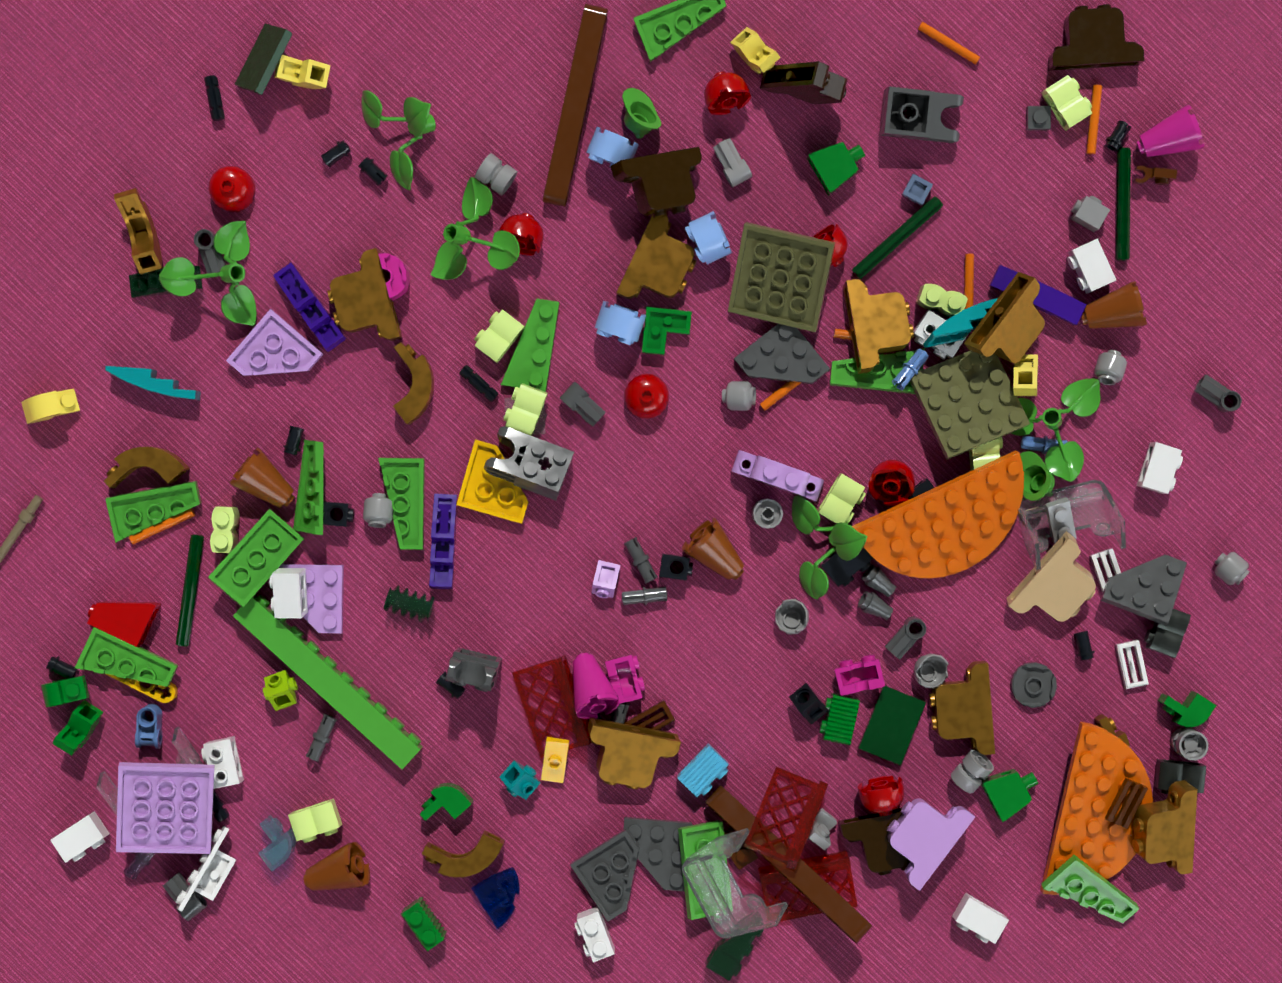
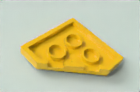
M475 439L456 505L523 524L529 501L522 489L515 486L512 482L490 475L484 469L485 462L491 457L505 459L499 447Z

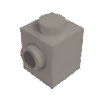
M1086 196L1081 201L1079 199L1076 200L1071 209L1073 215L1070 219L1095 232L1100 229L1110 209L1103 206L1100 199L1094 196Z

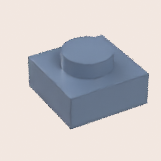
M912 174L902 196L922 206L933 184Z

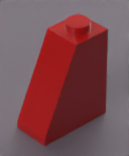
M97 602L88 611L87 616L89 620L87 624L138 647L143 644L161 604L158 602Z

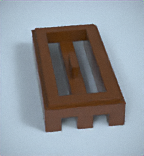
M662 700L627 720L625 724L631 725L663 707V711L637 726L645 727L667 714V719L650 728L659 730L675 721V718L666 702Z
M1125 778L1105 819L1128 828L1148 788L1145 785ZM1130 785H1131L1132 788H1131V790H1130L1128 796L1124 799V801H1123V803H1122V807H1121V809H1120V811H1119L1117 817H1115V814H1116V812H1117V810H1118V808H1119V806H1120V804H1121V802H1122L1124 796L1126 795V793H1127V791H1128V789H1129V787H1130Z

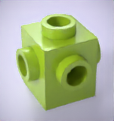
M286 670L264 677L265 687L263 688V693L275 711L297 704L295 690H298L297 682L294 677L290 678Z

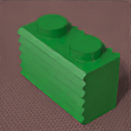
M831 693V697L826 698L825 706L829 711L827 712L826 720H821L819 733H822L823 740L851 745L860 704L859 699Z
M419 897L403 909L401 916L425 950L429 951L444 940L447 931L444 930V927H441L442 923H438L439 920L433 915L434 912H431V908H428L426 901H423V897Z

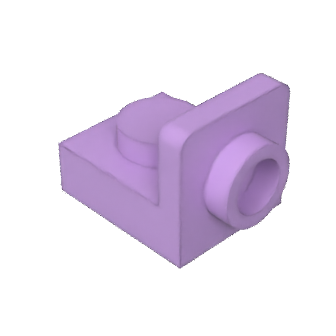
M598 560L591 593L599 598H613L621 565Z

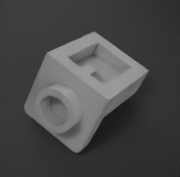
M821 808L806 821L808 838L823 850H826L831 845L829 830L837 824V819Z

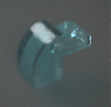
M270 815L259 825L272 842L258 854L269 869L273 871L291 856L295 849L296 838L292 828L284 833L281 822Z

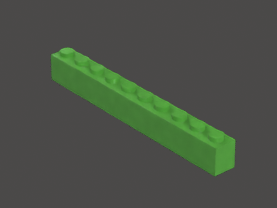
M255 594L243 608L240 607L233 615L237 621L399 768L403 769L421 750L423 746L420 744V738L411 732L409 734L404 730L403 727L405 725L398 718L394 717L392 719L386 713L388 710L380 702L375 703L369 698L371 694L363 687L358 688L353 683L354 679L347 672L344 671L342 673L336 668L337 663L329 656L325 658L319 652L320 648L314 642H307L302 637L304 634L299 628L294 625L291 627L285 622L287 618H274V611L268 606L270 603L266 598Z

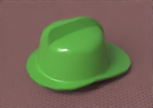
M627 88L622 95L626 107L624 123L635 134L636 138L641 139L652 129L661 127V120L652 101L645 93L635 88Z
M1031 451L1022 452L1020 456L1024 471L1023 496L1031 501L1052 496L1055 486L1054 475L1036 453Z

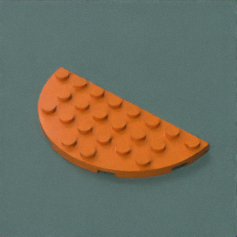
M1015 450L851 527L867 536L864 549L875 560L899 574L916 578H939L964 571L976 565L993 552L1004 540L1016 520L1024 490V471L1020 453Z
M1080 721L1042 882L1073 855L1077 856L1108 880L1123 869L1136 854L1132 848V841L1134 840L1133 820L1135 815L1128 828L1107 821L1105 816L1125 778L1145 785L1148 788L1140 805L1152 803L1153 796L1150 780L1142 762L1133 750L1122 739L1102 727ZM1130 785V787H1129V789H1128L1126 795L1124 796V798H1123V800H1122V802H1121V804H1120V806H1119V808H1118V810H1117V812H1116V814H1115V817H1117V815H1118V813H1119V811H1120V809H1121V807H1122V803H1123L1124 799L1128 796V794H1129V792H1130V790H1131V788H1132L1131 785ZM1041 885L1040 890L1042 894L1059 895V893L1052 890L1050 892L1044 890Z

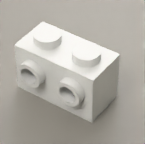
M1098 238L1068 252V263L1073 270H1076L1078 285L1082 291L1085 290L1086 294L1116 281Z
M930 310L926 311L914 329V337H916L914 341L924 347L923 343L931 333L946 320ZM964 340L932 346L931 348L934 349L933 353L941 359L945 360L946 357L951 359Z
M1150 442L1136 486L1161 494H1169V491L1173 490L1176 483V478H1174L1176 469L1180 468L1183 461V456H1181L1182 450L1158 442Z
M278 568L272 573L269 581L270 588L273 589L271 610L274 611V618L301 619L308 613L306 568Z
M235 736L208 741L203 744L204 748L201 750L203 761L207 762V765H215L214 789L240 784L244 781Z
M94 811L50 841L65 863L71 859L76 862L87 855L84 850L90 846L96 849L105 843L103 838L110 833Z
M967 893L964 894L952 915L957 922L956 926L966 932L970 929L976 933L975 936L985 943L991 941L996 944L1009 921L1004 914Z
M598 906L578 913L577 922L574 924L578 935H583L585 943L583 948L586 956H591L592 961L596 962L614 955L615 947Z

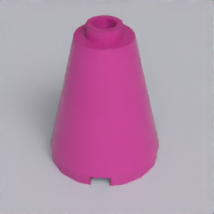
M1184 106L1139 136L1140 141L1136 142L1140 154L1145 153L1146 157L1203 149L1205 147L1204 144H1199V140L1203 139L1196 116L1195 114L1189 115L1188 110L1192 109L1191 106Z
M589 653L577 655L576 659L573 660L574 709L577 717L590 719V717L598 718L597 713L603 711L605 715L611 713L620 705L618 695L594 655Z

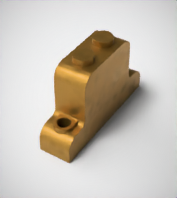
M652 215L616 292L617 295L625 299L637 298L642 287L666 298H672L678 292L682 294L687 284V281L684 280L687 271L692 273L697 260L693 259L694 250L691 246L667 235L672 223L668 222L666 215L658 218H653Z
M373 248L363 252L361 258H359L360 271L335 277L331 281V290H327L330 303L335 304L334 320L337 326L340 325L348 332H356L376 326L380 338L384 337L391 341L401 339L402 334L393 301L389 298L386 282H388L386 273L382 269L379 258L380 250Z
M1021 272L1015 275L964 344L969 350L986 357L994 353L998 357L1012 363H1017L1021 360L1045 325L1043 317L1033 305V301L1040 291V284L1036 278Z
M846 280L843 285L857 373H869L875 365H879V353L903 350L911 338L914 337L913 326L908 321L910 307L909 303L905 302L903 295L898 292L869 295L867 286L861 280Z
M976 661L966 668V680L943 682L932 689V693L929 694V704L934 709V716H931V728L936 730L937 734L943 739L971 738L972 750L976 749L983 755L995 754L989 665L986 661Z
M590 717L587 729L591 742L601 745L596 767L600 778L609 785H616L618 783L630 789L648 787L652 783L658 758L673 757L680 748L681 741L675 733Z
M1185 780L1176 781L1169 787L1166 800L1146 803L1138 807L1135 819L1133 820L1134 840L1132 841V848L1135 853L1149 864L1166 862L1169 868L1173 867L1180 874L1193 873L1197 789Z

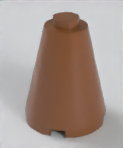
M1136 281L1130 282L1086 305L1081 316L1083 325L1088 324L1089 329L1141 327L1147 325L1146 317L1143 316L1144 307Z
M257 447L253 451L255 454L243 462L233 475L234 478L229 481V484L279 508L282 505L287 507L295 497L292 495L294 489L263 451Z
M712 518V523L709 520L703 522L690 534L692 540L689 544L686 541L684 542L682 550L686 554L725 579L736 580L743 574L744 563L716 518Z
M357 842L348 843L306 869L303 877L306 887L312 891L361 888L367 885L370 881L369 863L364 864L362 858L366 856L364 850Z

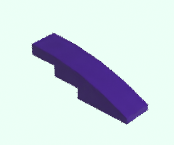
M292 262L273 275L294 308L300 313L327 352L346 340L342 331Z
M999 265L989 286L1003 293L1018 272ZM1038 281L1040 291L1033 301L1035 308L1049 315H1054L1072 325H1077L1087 304Z
M434 494L429 588L453 589L457 495Z

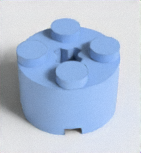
M596 127L586 152L589 154L588 158L599 164H603V161L611 163V166L620 160L634 158L639 146L638 143L634 142L633 146H631L629 139L606 129L601 133L602 129Z
M714 211L689 222V226L685 227L690 240L693 243H697L698 247L694 249L699 260L702 263L706 262L707 265L732 253V250L729 248V242L721 224L717 222V216Z
M603 301L595 324V328H597L596 333L608 338L612 337V335L618 336L619 342L628 345L633 344L634 341L638 342L646 315L641 314L638 317L639 312L617 304L608 307L609 302Z

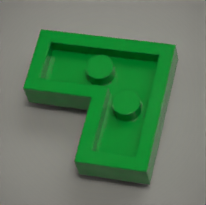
M646 307L642 353L664 355L667 333L689 335L692 312Z

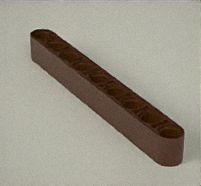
M589 4L584 6L544 190V203L565 207L567 203L607 19V8Z
M720 785L705 801L724 822L856 944L871 929L872 925L725 788Z

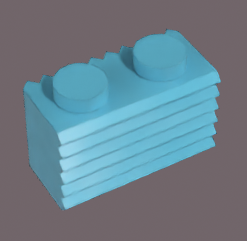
M708 743L677 775V778L696 797L700 794L704 796L713 787L711 783L717 777L720 780L728 772L726 767L729 763Z

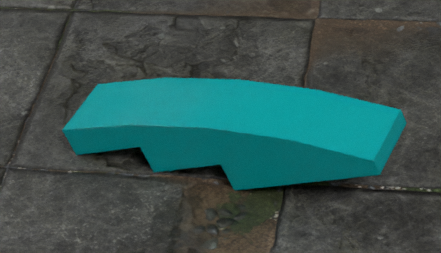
M998 298L978 303L949 318L931 333L923 343L924 347L927 348L964 340L971 330L978 326Z
M105 367L107 372L152 392L193 400H200L201 391L178 389V380L157 379V370Z

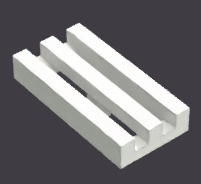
M1113 548L1090 555L1102 593L1106 583L1097 558H1101L1108 579L1112 577L1106 555L1109 556L1115 575L1121 573Z
M1139 640L1115 644L1124 688L1130 689L1148 685ZM1132 646H1134L1141 681H1138L1137 674L1131 652ZM1123 648L1126 650L1133 683H1130Z

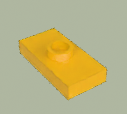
M547 737L541 780L558 783L564 782L569 740Z

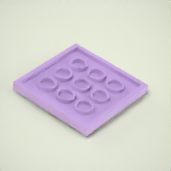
M119 762L116 852L211 854L215 765Z

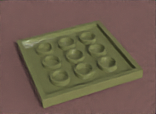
M746 222L743 227L728 312L816 332L836 242Z
M968 351L918 372V375L915 374L910 380L911 386L946 460L1027 427L1030 424L1018 397L1014 396L1013 387L999 357L994 353L986 357L974 351Z

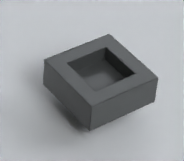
M1051 106L1026 107V130L1051 129Z

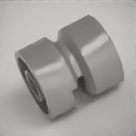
M490 153L478 168L475 178L483 184L490 183L491 189L502 196L513 183L518 171L508 164L502 166V161Z
M772 499L759 500L755 503L751 512L754 522L758 526L767 529L779 525L783 517L782 507Z
M1189 727L1178 728L1170 738V745L1173 751L1188 760L1196 761L1202 759L1208 751L1209 743L1207 738L1202 733Z
M971 750L962 760L963 763H959L951 773V778L956 785L968 793H974L982 784V779L985 780L994 770L992 762L977 750Z

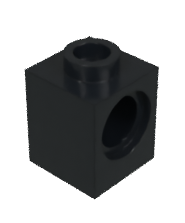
M323 501V525L350 526V522H354L355 509L351 508L352 504ZM335 508H340L343 511V517L339 521L335 520L332 515Z
M662 553L659 577L687 581V576H692L693 563L689 562V557ZM680 561L683 564V570L677 574L673 573L670 570L672 562Z
M807 683L789 696L801 715L811 725L829 711Z

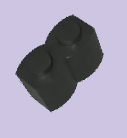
M1173 609L1169 623L1166 626L1154 621L1152 630L1149 629L1144 638L1146 648L1176 658L1191 615Z
M1157 759L1154 786L1160 789V793L1168 794L1172 783L1185 780L1197 789V793H1204L1206 765L1197 762Z

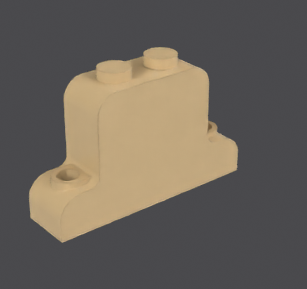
M1066 531L1007 597L1010 608L1017 613H1025L1034 605H1037L1057 621L1063 622L1070 617L1076 616L1084 601H1088L1094 596L1096 591L1095 581L1092 574L1075 561L1081 550L1076 539Z

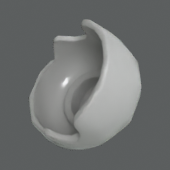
M796 599L784 600L775 611L776 625L781 631L789 635L800 633L808 625L809 611L802 602Z
M929 653L921 656L914 666V676L918 684L932 689L942 684L948 677V661L937 654Z

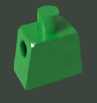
M840 142L813 152L806 159L829 196L858 172L859 169L855 162L865 157V154L860 145L848 150L845 144Z
M1015 769L988 776L985 780L982 779L981 785L998 818L1004 822L1032 801L1027 790L1038 785V781L1032 772L1020 777Z

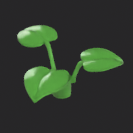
M364 90L362 91L361 100L362 114L364 120L371 128L379 127L380 120L408 122V130L415 136L402 145L398 151L393 150L390 154V168L394 178L403 188L412 190L413 165L409 156L404 153V150L415 141L422 139V134L435 131V120L429 114L431 104L420 101L415 97H408L404 102L405 117H384L381 115L382 104L378 97L371 91Z
M470 177L462 200V212L468 220L463 222L457 221L456 224H448L445 227L443 236L447 242L440 247L434 268L430 274L435 278L450 280L462 275L467 265V258L462 254L463 247L461 245L468 241L491 247L488 251V261L495 269H507L519 257V243L512 233L502 230L497 231L491 243L471 237L468 228L464 227V225L478 221L479 216L487 215L493 202L492 193L489 188L474 177Z
M246 221L228 223L216 232L213 242L214 249L219 254H224V260L229 263L224 265L220 272L194 275L195 269L193 264L186 258L178 257L167 262L159 274L162 286L176 296L192 294L196 290L194 279L221 277L224 282L232 283L229 287L230 293L225 294L221 300L223 315L234 323L249 326L255 325V299L248 287L239 285V282L245 277V269L236 262L244 259L250 249Z
M1083 379L1070 384L1064 389L1061 396L1062 403L1069 408L1063 410L1048 408L1039 418H1035L1037 408L1031 400L1018 398L1030 424L1027 427L1012 432V434L1016 436L1029 435L1034 429V423L1043 421L1048 429L1054 430L1059 446H1053L1047 451L1045 463L1053 475L1068 482L1074 481L1080 474L1084 463V454L1081 447L1074 441H1069L1063 445L1058 430L1062 424L1061 414L1069 413L1072 410L1079 417H1087L1094 414L1100 405V382L1098 379Z
M796 495L792 503V519L796 528L804 534L812 533L813 529L815 531H830L829 541L834 546L819 558L814 565L806 561L800 567L799 577L804 590L817 600L824 596L829 588L827 575L821 568H818L819 564L835 551L843 560L849 561L854 559L864 547L867 536L844 522L837 523L831 527L817 526L820 522V515L817 509L808 500Z

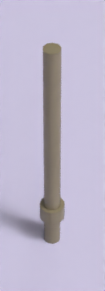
M35 495L27 508H23L19 514V520L0 547V563L27 523L30 524L34 519V513L43 501V498Z

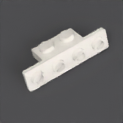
M223 826L221 830L217 829L211 840L214 842L211 847V854H202L199 860L202 862L198 871L194 869L188 878L189 887L186 892L182 890L175 901L178 904L177 909L179 911H183L194 891L212 901L217 895L236 859L218 850L229 831L228 828Z

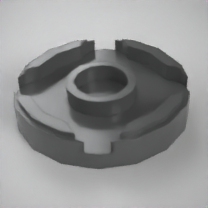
M1029 662L1019 666L1013 673L1010 681L1011 692L1015 699L1022 705L1031 708L1046 705L1054 697L1057 689L1056 678L1047 666L1037 662Z

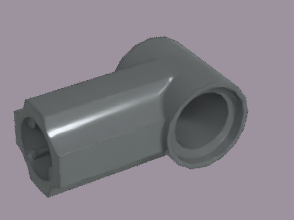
M202 229L195 234L194 243L199 249L207 274L220 272L226 263L223 254H219L214 249L213 242L216 233ZM206 234L211 236V243L208 246L202 244V238Z
M1206 374L1199 380L1194 389V392L1214 404L1222 412L1235 411L1242 403L1241 396L1237 392L1229 390ZM1226 396H1230L1233 400V405L1230 408L1224 404Z
M575 381L560 396V399L569 408L579 413L592 426L606 413Z
M916 616L907 618L904 625L889 640L885 647L900 660L914 643L925 635V623ZM913 622L920 623L921 627L917 633L909 631V626Z
M177 873L162 886L172 899L176 901L182 890L186 892L189 884L180 873ZM194 891L183 911L178 910V912L185 920L190 921L207 907V902L201 894Z

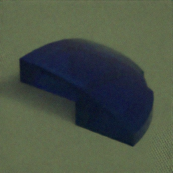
M513 867L498 872L471 888L497 929L507 922L516 908L513 902L515 895H519L520 885L517 873Z

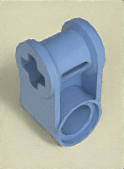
M148 704L140 709L136 716L135 746L136 748L155 746V749H160L163 739L162 710L157 704ZM146 710L151 711L153 713V721L148 720L146 718Z

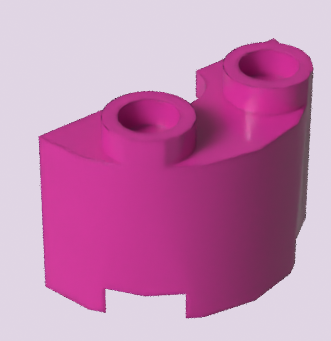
M380 253L379 258L382 269L391 274L390 280L386 282L389 298L394 301L408 291L410 274L406 265L396 256Z
M874 654L861 657L862 661L854 663L852 659L839 662L840 667L834 670L841 696L857 693L862 690L885 687L879 659H875Z
M628 655L605 661L611 685L619 697L620 704L641 699V691L645 690L643 678H638L636 669H640L637 655Z

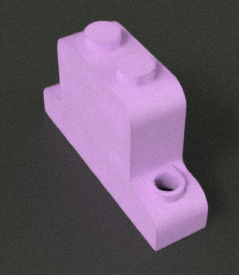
M738 450L731 472L816 502L824 483L823 479L812 476L810 473ZM744 460H748L750 462V467L748 469L742 467V462ZM808 483L815 485V489L812 492H809L806 488Z
M917 798L912 802L908 801L901 809L903 814L898 820H893L888 826L887 839L895 850L911 861L904 873H906V877L911 885L919 891L974 820L975 816L964 807L953 806L946 815H943L923 799Z

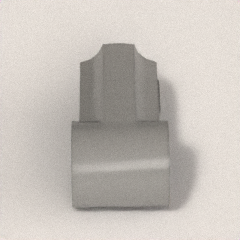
M731 138L713 147L717 158L724 168V175L732 188L753 177L746 161L741 159Z

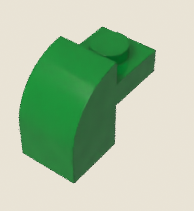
M85 675L41 685L45 707L89 698Z
M1194 691L1189 693L1183 704L1163 693L1158 699L1163 704L1162 709L1174 716L1171 721L1184 727H1196L1203 724L1217 706Z
M84 700L72 712L68 724L54 738L52 744L72 756L79 747L82 748L97 727L103 711Z
M442 783L431 790V794L435 799L430 797L421 805L423 810L420 812V816L426 821L443 806L456 819L474 800L460 786L453 783Z

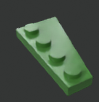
M677 0L634 17L633 21L649 61H653L725 9L726 3L725 0Z
M536 299L502 380V386L520 388L523 383L546 392L560 302Z
M902 351L887 355L880 354L879 365H875L869 373L863 374L857 373L855 358L832 361L829 385L915 394L910 381L904 390H899L896 388L898 383L894 386L892 380L902 370L903 363L908 362L916 351ZM923 365L920 367L918 372L923 370Z
M304 440L293 529L296 531L323 535V442Z
M378 458L388 499L392 501L393 522L400 549L423 550L425 458Z
M197 481L105 498L115 543L202 503Z
M94 627L75 668L168 687L179 665L144 648L135 647Z
M1075 855L1041 883L1044 890L1057 892L1060 897L1067 900L1069 898L1079 902V905L1086 908H1094L1098 913L1121 923H1124L1139 910L1136 902Z

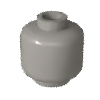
M1109 350L1098 356L1094 374L1100 383L1115 385L1122 381L1127 361L1121 356L1122 354L1119 351Z
M731 381L726 389L722 390V402L726 403L727 408L731 411H748L756 403V388L752 387L748 381Z
M374 493L372 497L364 501L363 520L370 527H386V524L390 523L393 517L392 501L386 498L385 494Z
M1230 552L1227 555L1222 553L1214 562L1217 565L1214 571L1215 574L1228 585L1235 583L1239 585L1250 572L1247 570L1249 568L1248 562L1235 552Z

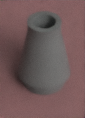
M871 565L862 575L865 585L883 593L887 597L892 595L896 589V586L892 584L880 567Z
M865 591L859 599L858 607L864 613L888 620L893 612V608L873 592Z

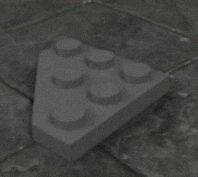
M782 324L774 326L734 358L736 363L750 378H766L777 381L813 384L830 371L828 365L798 328Z
M1165 554L1112 576L1106 582L1101 601L1166 626L1172 614L1187 562Z
M624 817L623 830L628 828L640 846L638 860L664 890L685 891L678 828L691 826L692 822Z
M628 828L570 864L607 921L625 912L629 904L640 846Z

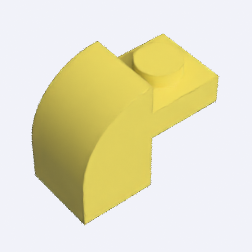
M748 27L730 42L739 56L757 74L772 69L775 62L781 58L775 50L764 44L757 32Z
M282 55L275 68L274 78L303 88L323 89L327 86L331 65L311 59L302 61Z
M1038 354L1024 355L1019 362L1014 364V396H1037Z
M74 388L43 393L21 402L27 424L80 411Z

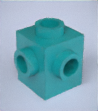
M515 760L499 777L507 786L506 790L512 796L517 797L519 795L525 800L541 783L535 776L537 772L528 764L523 766Z

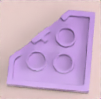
M270 309L226 361L243 376L307 372L323 356V353Z
M281 564L279 568H306L308 613L304 618L318 633H343L344 565Z

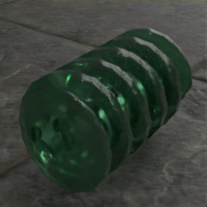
M397 585L394 590H391L390 587L383 609L388 611L392 606L393 614H396L401 609L402 617H405L409 612L411 620L418 615L419 622H423L427 618L428 623L435 597L432 596L429 601H426V594L423 593L420 598H417L416 590L410 596L409 588H406L401 593L400 585Z

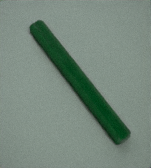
M1127 147L1119 148L1117 151L1116 259L1118 261H1127L1130 258L1131 149Z
M936 196L929 200L852 269L853 274L858 279H862L943 207L941 200Z
M196 534L190 537L176 645L182 647L188 646L190 642L204 541L202 535Z

